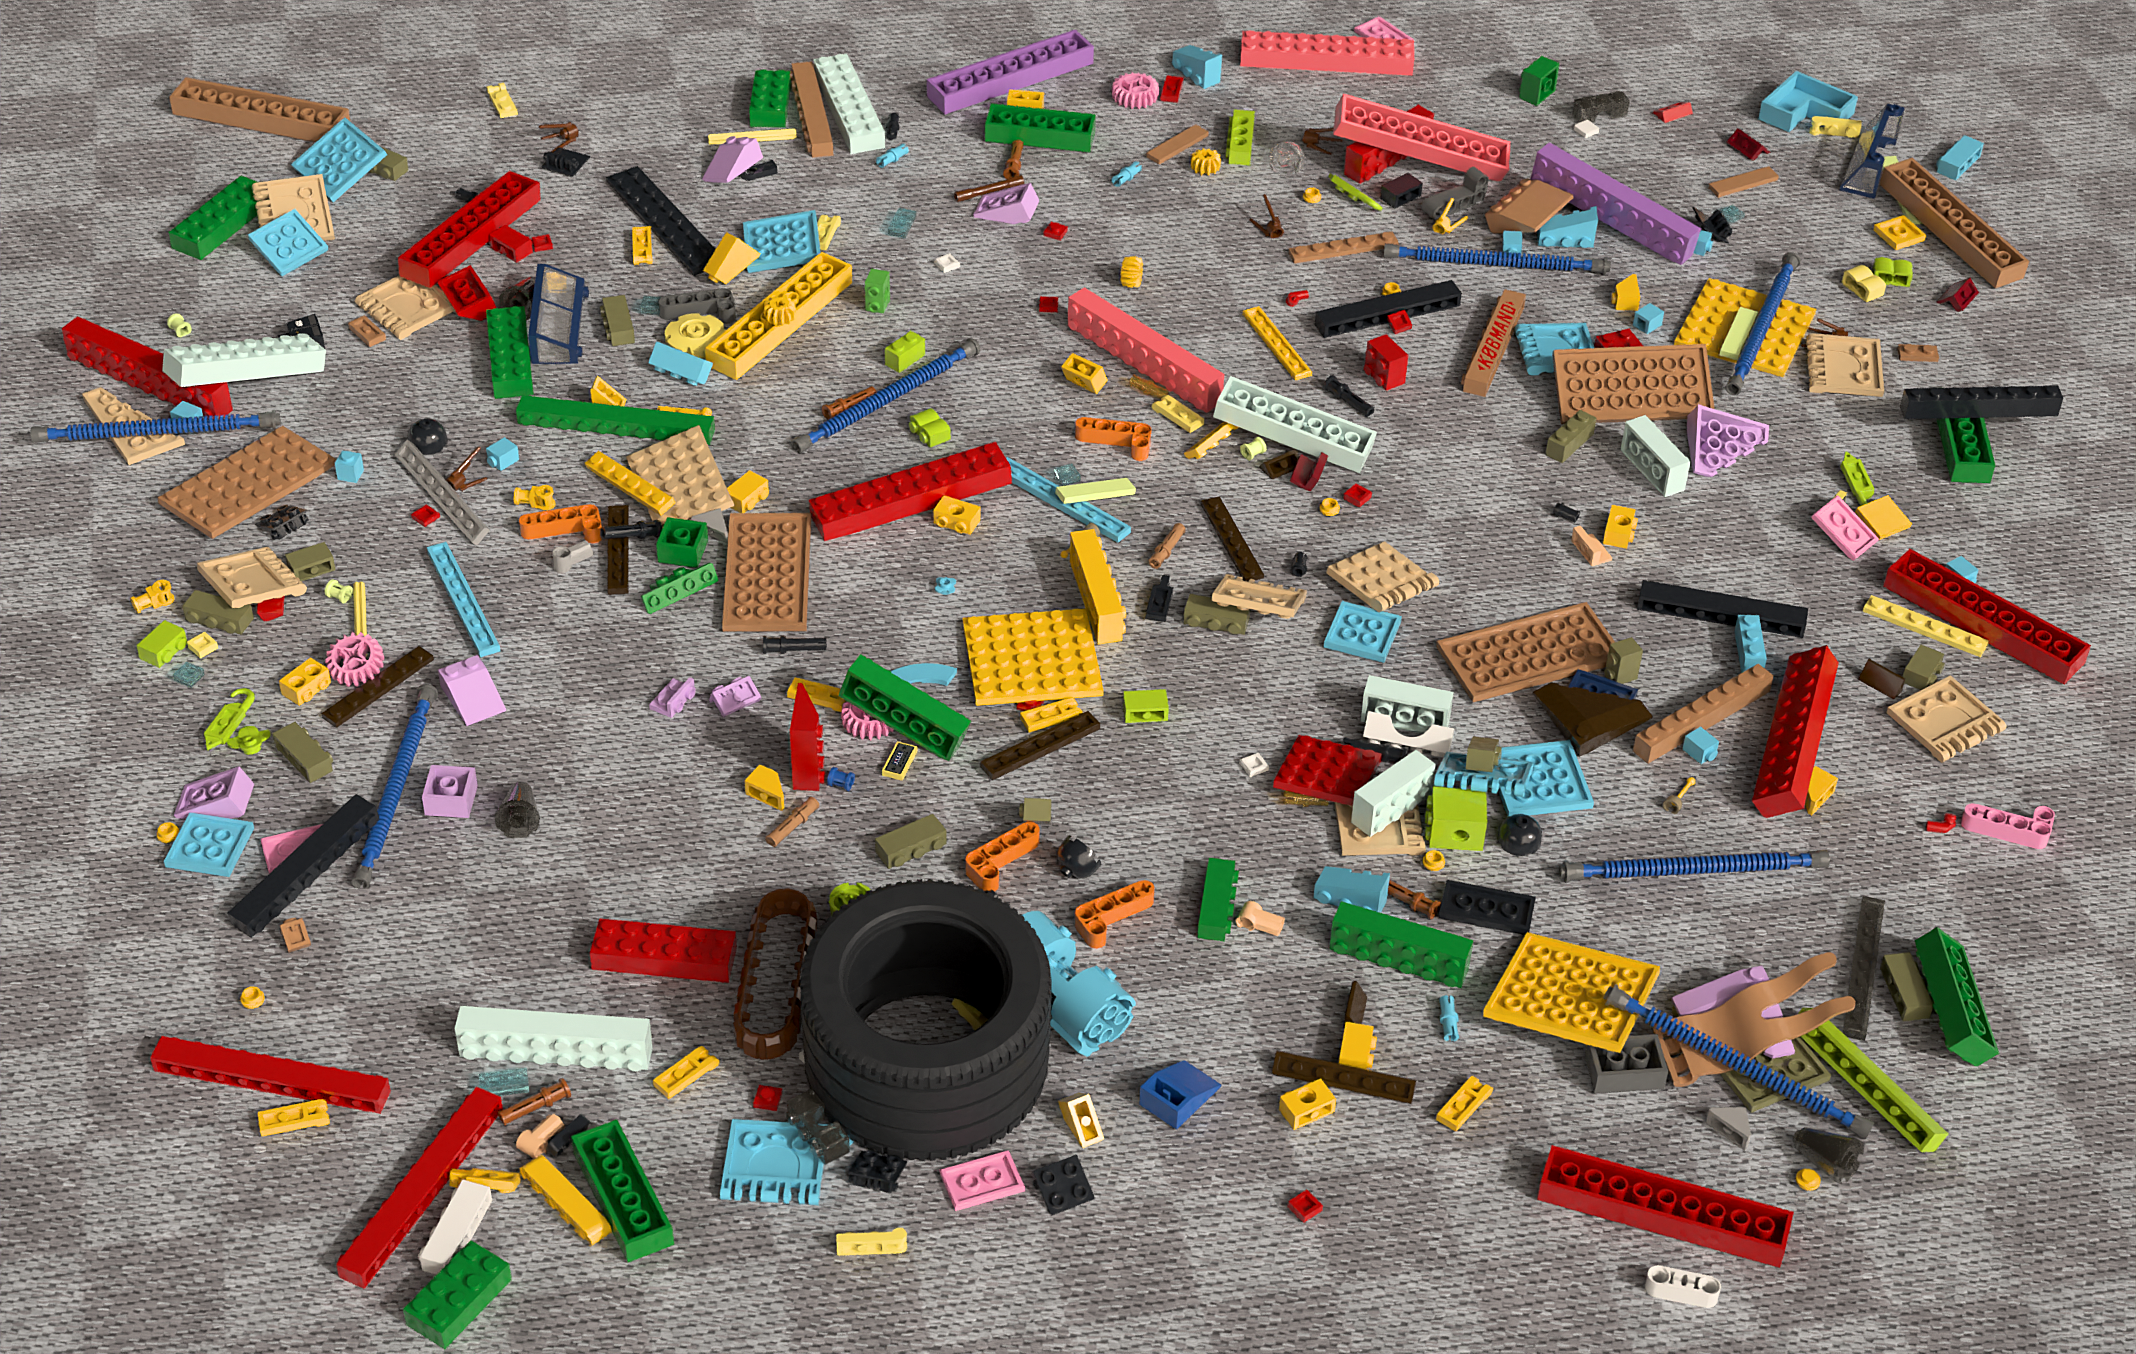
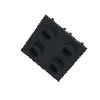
M558 147L554 153L550 151L544 153L543 159L546 162L541 168L573 177L589 160L590 156Z
M1693 206L1694 216L1702 224L1700 226L1702 230L1712 233L1719 242L1722 240L1728 244L1727 238L1732 235L1733 230L1723 212L1715 210L1709 217Z
M283 505L277 508V512L261 517L260 522L255 525L272 530L270 533L273 540H280L287 533L290 534L291 529L296 531V528L299 529L307 524L306 522L309 519L304 514L307 512V509Z
M870 1150L861 1151L848 1171V1174H850L849 1182L853 1183V1186L864 1188L867 1184V1189H870L874 1179V1190L877 1191L880 1184L879 1191L890 1194L897 1192L899 1185L897 1180L908 1161L902 1160L898 1156L879 1155Z
M1077 1154L1032 1171L1036 1179L1033 1180V1185L1036 1190L1040 1189L1051 1216L1095 1199Z

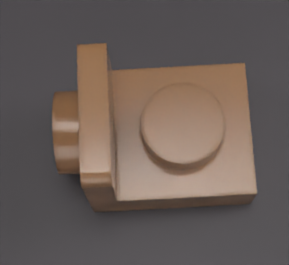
M290 918L280 925V933L283 936L288 953L311 946L303 918Z

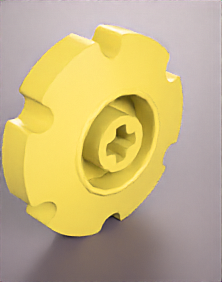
M700 313L687 314L678 317V321H672L667 325L665 329V342L670 347L703 359L706 358L705 347L726 330L724 329V324L714 316H701Z

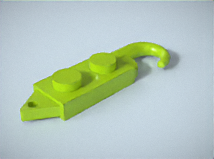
M1331 173L1328 175L1331 181L1337 184L1335 188L1342 193L1345 191L1349 192L1348 197L1357 202L1359 199L1378 211L1383 210L1381 205L1340 177Z
M1846 451L1840 467L1853 495L1856 496L1860 506L1867 504V499L1873 496L1874 486L1861 459H1856Z
M240 688L231 693L230 696L232 698L238 694H245L247 697L243 703L224 705L204 732L207 750L220 744L225 745L245 718V713L255 700L252 690Z

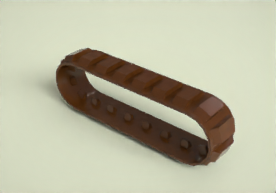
M789 888L769 892L755 907V914L752 915L750 924L751 932H749L747 940V950L744 956V967L740 977L741 985L738 987L737 1003L735 1004L733 1014V1031L737 1047L743 1049L744 1054L761 1060L781 1057L790 1051L797 1042V1034L800 1033L802 1024L800 1001L801 970L810 941L817 932V912L813 902L809 901L806 895L800 891ZM791 914L799 916L803 921H806V926L801 927L800 934L804 935L803 944H799L797 949L801 956L800 961L795 962L794 969L798 971L797 979L792 980L791 987L795 988L794 996L788 1000V1005L792 1006L791 1013L785 1017L786 1025L776 1032L769 1034L752 1032L744 1025L745 1022L750 1021L751 1014L747 1012L748 1004L753 1003L754 995L750 993L751 987L757 984V977H754L755 968L760 967L761 960L757 959L758 950L763 949L764 942L760 941L761 934L767 930L765 923L778 915Z

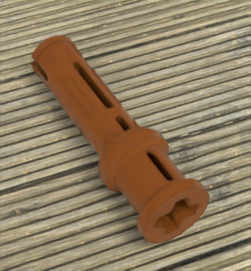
M1015 140L1012 143L1010 158L1006 161V168L1003 172L1005 179L1019 176V170L1021 169L1020 158L1024 147L1023 142L1020 140Z
M870 386L845 399L838 398L832 404L823 405L821 408L822 414L827 420L873 395L876 393V390L873 386Z
M1389 880V895L1410 905L1411 910H1418L1426 914L1430 920L1438 914L1441 907L1440 901H1433L1425 897V894L1422 892L1415 893Z
M560 1078L557 1083L547 1088L543 1086L538 1090L539 1093L502 1111H498L499 1118L504 1126L543 1106L551 1107L554 1102L562 1098H570L571 1092L564 1078Z

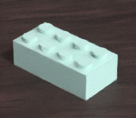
M1646 415L1626 421L1621 451L1664 497L1684 491L1690 467L1689 459L1682 454L1677 446Z
M1369 675L1364 690L1361 722H1366L1368 711L1391 716L1395 729L1424 734L1432 724L1448 727L1454 692Z
M1415 750L1362 786L1354 793L1351 823L1371 837L1375 833L1381 832L1391 822L1397 821L1408 810L1414 809L1421 801L1427 800L1428 795L1432 794L1435 763Z

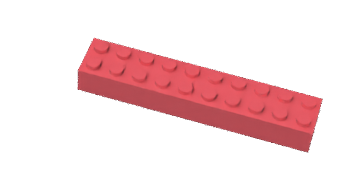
M1252 30L1242 31L1240 66L1413 76L1414 40L1340 35L1329 36L1322 34L1310 35L1305 33L1291 34L1287 32L1273 33L1270 31L1255 32Z
M1343 94L1336 105L1333 135L1462 172H1467L1469 168L1476 167L1487 175L1490 180L1502 181L1509 171V141L1347 94Z
M1085 287L1068 297V326L1071 330L1077 331L1085 339L1095 342L1098 347H1103L1112 356L1122 359L1125 364L1133 366L1141 374L1149 376L1154 382L1165 386L1168 391H1173L1179 395L1182 400L1192 403L1197 409L1207 413L1216 407L1217 400L1224 387V373Z

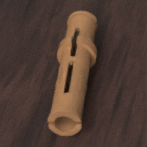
M1176 523L1164 541L1155 548V553L1149 559V565L1152 568H1160L1163 561L1169 558L1171 550L1186 532L1183 524Z
M809 797L800 807L794 808L792 814L765 837L766 842L775 848L796 827L808 820V817L819 808V802L814 797Z

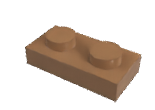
M365 315L348 323L349 329L369 347L386 340L385 333Z
M1898 344L1897 349L1900 361L1938 362L1939 360L1937 346Z

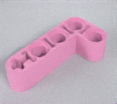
M1972 803L1965 807L1961 825L1964 829L2035 849H2043L2048 843L2055 813L2049 807L2039 806L2035 809L2033 817L2028 818Z

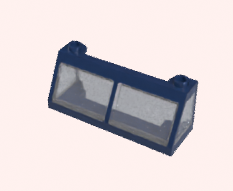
M1887 103L1863 128L1839 191L1875 199L1885 161L1884 156L1876 152L1877 147L1885 148L1888 144L1896 145L1905 107Z
M537 264L528 333L531 363L578 364L579 357L583 355L582 346H579L582 307L585 298H589V286H585L584 278L547 264Z

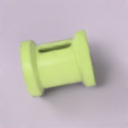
M176 313L167 320L168 327L174 329L179 338L191 333V325L184 321L182 315Z
M1256 437L1249 444L1245 443L1240 446L1242 456L1249 461L1255 455L1263 454L1267 449L1266 444L1260 437Z
M334 579L330 580L325 587V595L327 597L337 598L343 604L353 594L351 586H343Z

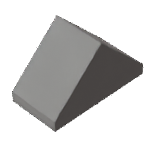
M721 508L698 514L691 518L692 521L706 522L708 536L728 544V531Z
M1712 1107L1708 1112L1706 1124L1745 1151L1748 1148L1751 1137L1746 1107Z

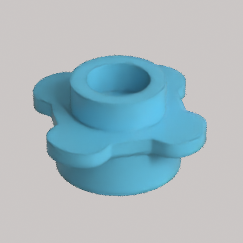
M947 577L936 579V592L943 595L955 592L954 585L956 584V579Z

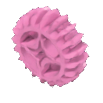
M1125 73L1124 76L1120 75L1113 82L1112 95L1115 102H1119V106L1124 104L1125 108L1131 106V109L1134 107L1140 109L1141 106L1146 108L1147 105L1152 106V103H1156V99L1159 96V86L1156 83V79L1146 76L1145 73Z
M352 632L350 637L343 635L342 640L336 639V645L330 644L331 651H326L327 658L325 663L329 669V674L340 685L345 683L346 686L350 687L353 682L358 687L359 682L364 684L367 682L366 680L374 679L373 675L379 674V669L383 668L382 661H384L382 647L369 634L364 636L360 632L356 636ZM367 652L371 653L369 660L365 659ZM341 659H344V665L341 668L339 667V663Z
M848 701L843 704L841 712L842 724L848 733L853 734L854 738L860 735L861 740H863L865 736H868L871 741L873 736H876L880 740L881 734L887 737L889 732L894 731L891 727Z

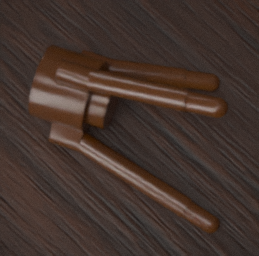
M571 122L539 125L540 129L562 128L558 133L541 138L544 140L561 136L563 139H567V141L558 146L560 148L576 141V137L579 135L576 125ZM556 147L551 152L554 153L558 147Z
M1309 128V130H1305L1303 143L1307 144L1306 147L1328 155H1332V153L1315 145L1319 143V140L1343 142L1342 139L1324 137L1319 134V132H1334V128Z
M1263 194L1272 220L1267 223L1266 229L1252 218L1249 220L1266 237L1270 236L1272 239L1282 237L1284 230L1278 216L1275 217L1266 194Z
M1819 318L1817 322L1834 330L1829 332L1808 327V330L1824 335L1848 336V331H1845V328L1835 326ZM1802 344L1801 347H1807V344Z
M477 447L445 479L455 491L459 489L463 492L467 488L487 480V477H483L464 484L466 478L462 474L471 465L470 461L481 450V447Z

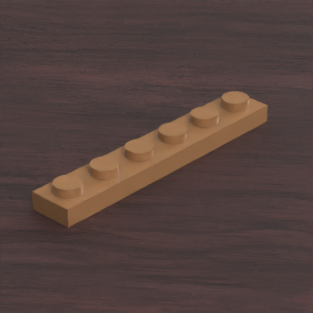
M1392 231L1289 248L1288 253L1295 264L1384 249L1385 243L1399 245V242Z

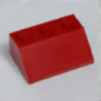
M471 265L437 281L458 316L482 321L487 318L486 310L496 308L492 296Z

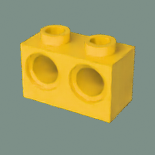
M311 657L279 680L281 694L299 706L305 701H310L313 695L320 690L326 689L331 683L329 669Z

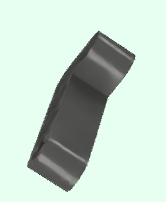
M1471 167L1465 173L1463 185L1426 198L1421 205V209L1437 220L1442 215L1449 200L1453 198L1454 201L1446 216L1465 210L1475 205V203L1484 200L1489 178L1476 167Z
M727 288L669 295L659 299L660 317L665 320H672L693 313H700V315L717 313L722 323H732L736 320L735 302L731 290Z

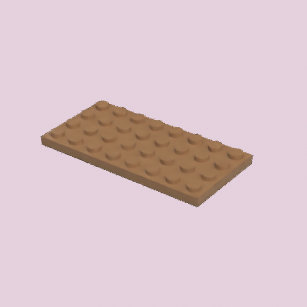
M1706 344L1553 350L1552 352L1561 424H1565L1579 410L1597 417L1596 423L1626 422L1644 415L1651 421L1687 419V416L1697 405L1715 409Z
M281 426L159 496L158 503L214 539L335 466L337 459L288 428Z
M730 513L722 621L723 632L807 631L811 513Z
M1584 602L1438 640L1436 647L1471 701L1477 702L1575 676L1578 669L1590 672L1605 668L1610 644L1615 643V641L1588 603Z

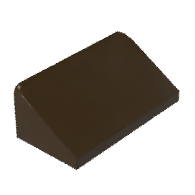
M1296 449L1263 462L1259 468L1273 480L1294 471L1299 455Z
M1871 659L1867 660L1858 679L1892 699H1895L1902 692L1905 678Z
M1353 981L1351 984L1345 1012L1344 1029L1346 1022L1362 1024L1367 995L1357 981Z

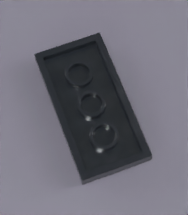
M1446 880L1439 918L1526 935L1530 931L1536 897Z

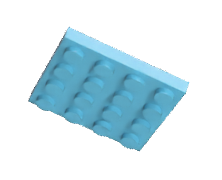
M344 117L291 165L303 177L322 174L326 196L334 202L387 156V153Z
M816 210L743 222L745 243L760 253V256L747 266L748 273L809 263L821 253Z
M1570 740L1502 747L1501 758L1533 762V770L1525 788L1524 797L1514 796L1513 790L1511 795H1505L1504 786H1500L1498 789L1507 817L1513 814H1526L1530 816L1593 808V798Z

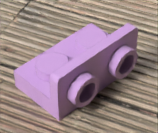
M747 676L743 679L738 677L725 687L723 685L716 687L712 690L709 701L710 703L715 702L721 715L725 717L760 701L762 697L750 676Z
M689 677L684 683L673 678L649 704L650 709L670 718L676 712H681L684 703L688 699L691 700L695 695L694 679Z

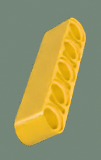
M540 1154L519 1168L522 1178L527 1179L531 1183L530 1186L538 1194L541 1193L546 1198L544 1200L553 1209L556 1208L561 1213L559 1216L567 1224L571 1223L575 1228L574 1231L583 1240L586 1239L590 1243V1247L612 1233L611 1226L606 1218L543 1155Z

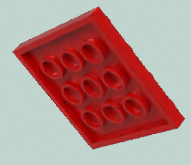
M1298 735L1274 779L1273 788L1353 806L1355 791L1372 780L1381 762L1382 754L1372 750L1355 748L1351 745H1342L1329 740L1312 738L1308 735Z

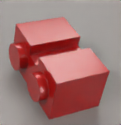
M506 224L489 234L491 248L500 254H506L507 258L516 263L533 253L531 239Z

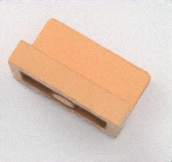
M1581 525L1573 528L1571 541L1591 566L1612 560L1611 555L1593 534H1587Z

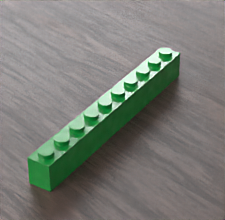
M526 395L521 396L516 409L517 423L525 426L534 425L544 428L552 427L561 428L562 430L570 429L581 432L588 431L663 441L699 425L708 445H710L715 432L714 416Z

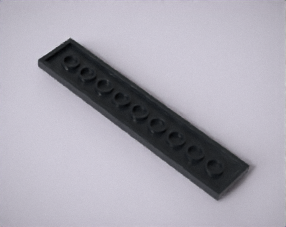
M638 166L606 177V182L647 226H651V231L693 276L705 272L703 270L716 248Z

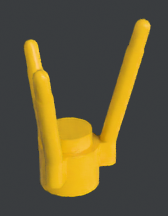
M1453 198L1449 200L1442 215L1432 226L1434 232L1450 234L1454 228L1468 219L1465 216L1450 226V220L1446 217V214L1454 201Z

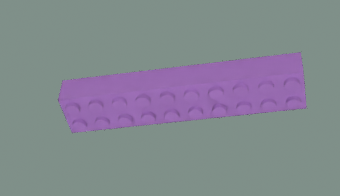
M1075 29L927 79V97L944 114H948L1009 93V89L1018 90L1093 64L1094 46Z
M1550 142L1537 152L1530 180H1540L1573 194L1574 198L1569 203L1583 211L1591 210L1590 207L1596 206L1599 220L1675 263L1682 265L1693 255L1701 231L1700 227Z

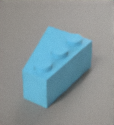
M1192 45L1173 51V67L1179 69L1186 77L1192 79L1196 85L1205 89L1220 83L1222 54L1215 55L1212 54V51L1205 52L1202 48Z
M1596 206L1590 207L1591 210L1579 212L1577 210L1573 211V214L1553 216L1537 230L1538 246L1593 248L1598 222Z
M1325 866L1315 883L1314 898L1323 904L1329 903L1339 907L1342 901L1381 913L1387 901L1390 873H1383L1382 876L1371 875V871L1353 873L1351 869Z

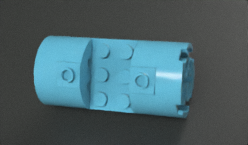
M1041 911L1027 912L1023 914L1025 921L1031 924V928L1035 929L1036 934L1041 939L1050 964L1051 992L1056 996L1052 1006L1050 1025L1078 1053L1088 1057L1092 1052L1099 1050L1098 1045L1106 1041L1112 1042L1121 1036L1133 1019L1134 1015L1131 1011L1132 1007L1136 1006V1002L1121 987V984L1115 980L1117 975L1109 968L1102 969L1095 966L1078 973L1071 967L1076 954V942L1070 937L1072 933L1063 925L1060 927L1056 926Z

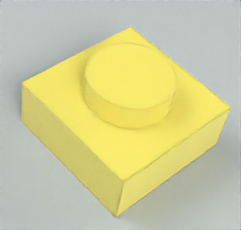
M206 632L187 641L188 648L199 658L218 649L217 642Z

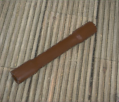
M1022 175L988 185L954 192V198L957 199V202H961L977 196L1024 184V178Z

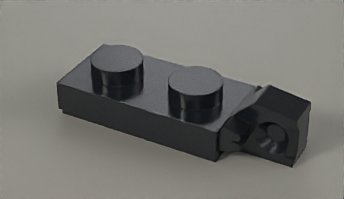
M1162 575L1160 584H1153L1145 619L1166 622L1173 596V587L1169 586L1170 576Z

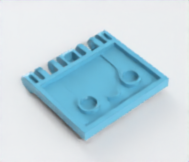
M1586 323L1518 324L1514 328L1529 375L1554 372L1553 350L1594 348Z
M1446 752L1435 775L1434 786L1444 787L1445 782H1447V788H1453L1455 781H1461V789L1466 790L1467 786L1471 785L1472 791L1487 792L1489 787L1492 788V793L1496 794L1499 787L1504 786L1505 795H1511L1513 790L1514 796L1524 797L1525 788L1533 770V762L1501 758L1499 765L1494 767L1493 772L1466 769L1467 754Z
M732 1119L720 1199L731 1200L733 1184H736L735 1200H741L742 1185H751L749 1190L750 1201H756L758 1186H762L761 1202L778 1203L780 1187H785L784 1203H789L791 1200V1188H800L798 1193L799 1204H805L806 1190L810 1189L809 1205H819L829 1125Z

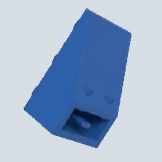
M1183 1060L1155 1072L1140 1087L1139 1105L1177 1130L1221 1088V1084Z

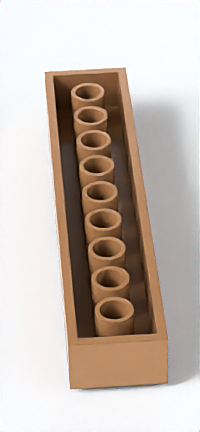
M185 77L169 96L174 115L317 142L344 117L350 121L348 108Z
M1909 158L1884 167L1879 184L1995 289L2024 279L2029 260L1916 160Z

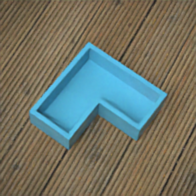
M1796 71L1762 101L1759 120L1790 132L1805 117L1812 119L1814 116L1849 119L1855 112L1858 96Z

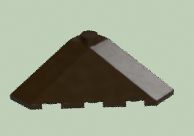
M1553 682L1533 692L1535 698L1564 738L1571 741L1573 749L1579 757L1653 718L1643 702L1633 698L1630 700L1620 698L1618 695L1603 692L1600 694L1590 692L1588 689L1561 686Z

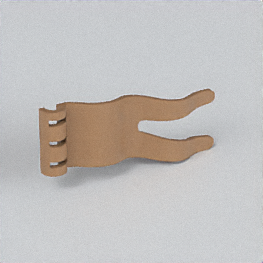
M1827 952L1806 960L1782 976L1754 984L1742 990L1723 1005L1711 1011L1676 1017L1678 1019L1676 1024L1679 1025L1680 1021L1684 1022L1682 1027H1685L1686 1024L1689 1025L1687 1030L1690 1031L1691 1027H1694L1693 1033H1696L1698 1029L1700 1030L1699 1036L1705 1033V1039H1707L1708 1035L1711 1036L1710 1042L1715 1038L1717 1039L1716 1045L1721 1041L1722 1048L1726 1044L1728 1045L1727 1051L1732 1047L1734 1048L1733 1054L1738 1050L1737 1056L1740 1057L1741 1053L1745 1054L1743 1059L1749 1056L1750 1060H1752L1758 1054L1777 1043L1800 1037L1819 1027L1829 1019L1852 1011L1855 1007V1000L1851 996L1828 1000L1813 1009L1794 1016L1772 1018L1769 1020L1762 1017V1011L1786 1000L1816 975L1835 966L1836 956L1833 953ZM1656 1023L1651 1027L1653 1033L1658 1034L1668 1072L1673 1085L1676 1087L1688 1086L1694 1083L1699 1076L1732 1071L1735 1066L1733 1064L1729 1068L1728 1061L1723 1065L1724 1059H1721L1720 1062L1716 1061L1717 1055L1712 1059L1713 1053L1711 1052L1709 1056H1706L1707 1050H1704L1702 1054L1700 1052L1701 1047L1698 1050L1694 1049L1696 1044H1693L1692 1048L1689 1047L1690 1041L1686 1045L1683 1044L1685 1039L1682 1038L1681 1042L1678 1041V1035L1675 1039H1663V1037L1668 1036L1666 1035L1668 1030L1666 1029L1663 1033L1661 1032L1663 1027H1660L1659 1030L1655 1029ZM1680 1052H1683L1680 1056H1678V1057H1676V1058H1671V1057H1670V1056L1676 1055V1054H1678V1053H1680ZM1690 1070V1072L1687 1075L1678 1077V1074H1682Z

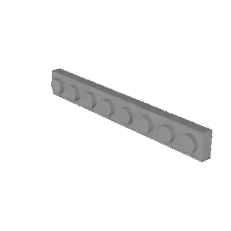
M406 440L395 453V456L473 544H479L490 531L489 528L411 441Z

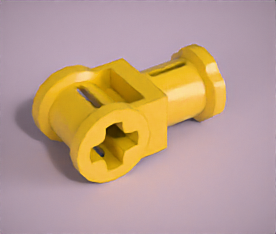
M549 485L532 486L531 490L516 487L513 497L514 504H530L531 508L551 510L556 504L552 497L553 488Z
M158 580L152 586L145 588L146 593L137 597H130L132 606L137 614L151 606L156 609L161 606L170 605L175 599L170 591L171 584L168 580Z

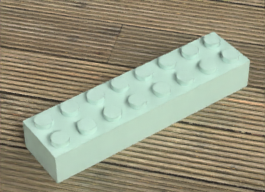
M838 54L836 56L813 59L818 85L850 154L885 148V131L848 55Z
M298 334L297 336L282 335L280 338L264 337L260 340L245 339V341L240 342L227 341V343L220 344L211 342L209 345L192 344L190 347L174 346L170 349H164L162 371L180 387L324 371L326 350L307 334Z
M1230 376L1217 400L1213 415L1214 418L1318 457L1323 452L1328 455L1327 461L1357 473L1361 472L1372 450L1377 434L1376 431Z
M460 1006L455 1025L459 1056L469 1060L486 1058L490 1061H498L500 1059L511 1060L515 1063L528 1061L540 1065L557 1063L561 1066H569L571 1064L582 1065L585 1068L599 1066L611 1070L628 1068L632 1071H640L641 1069L648 1070L652 1053L650 1020L643 1018Z

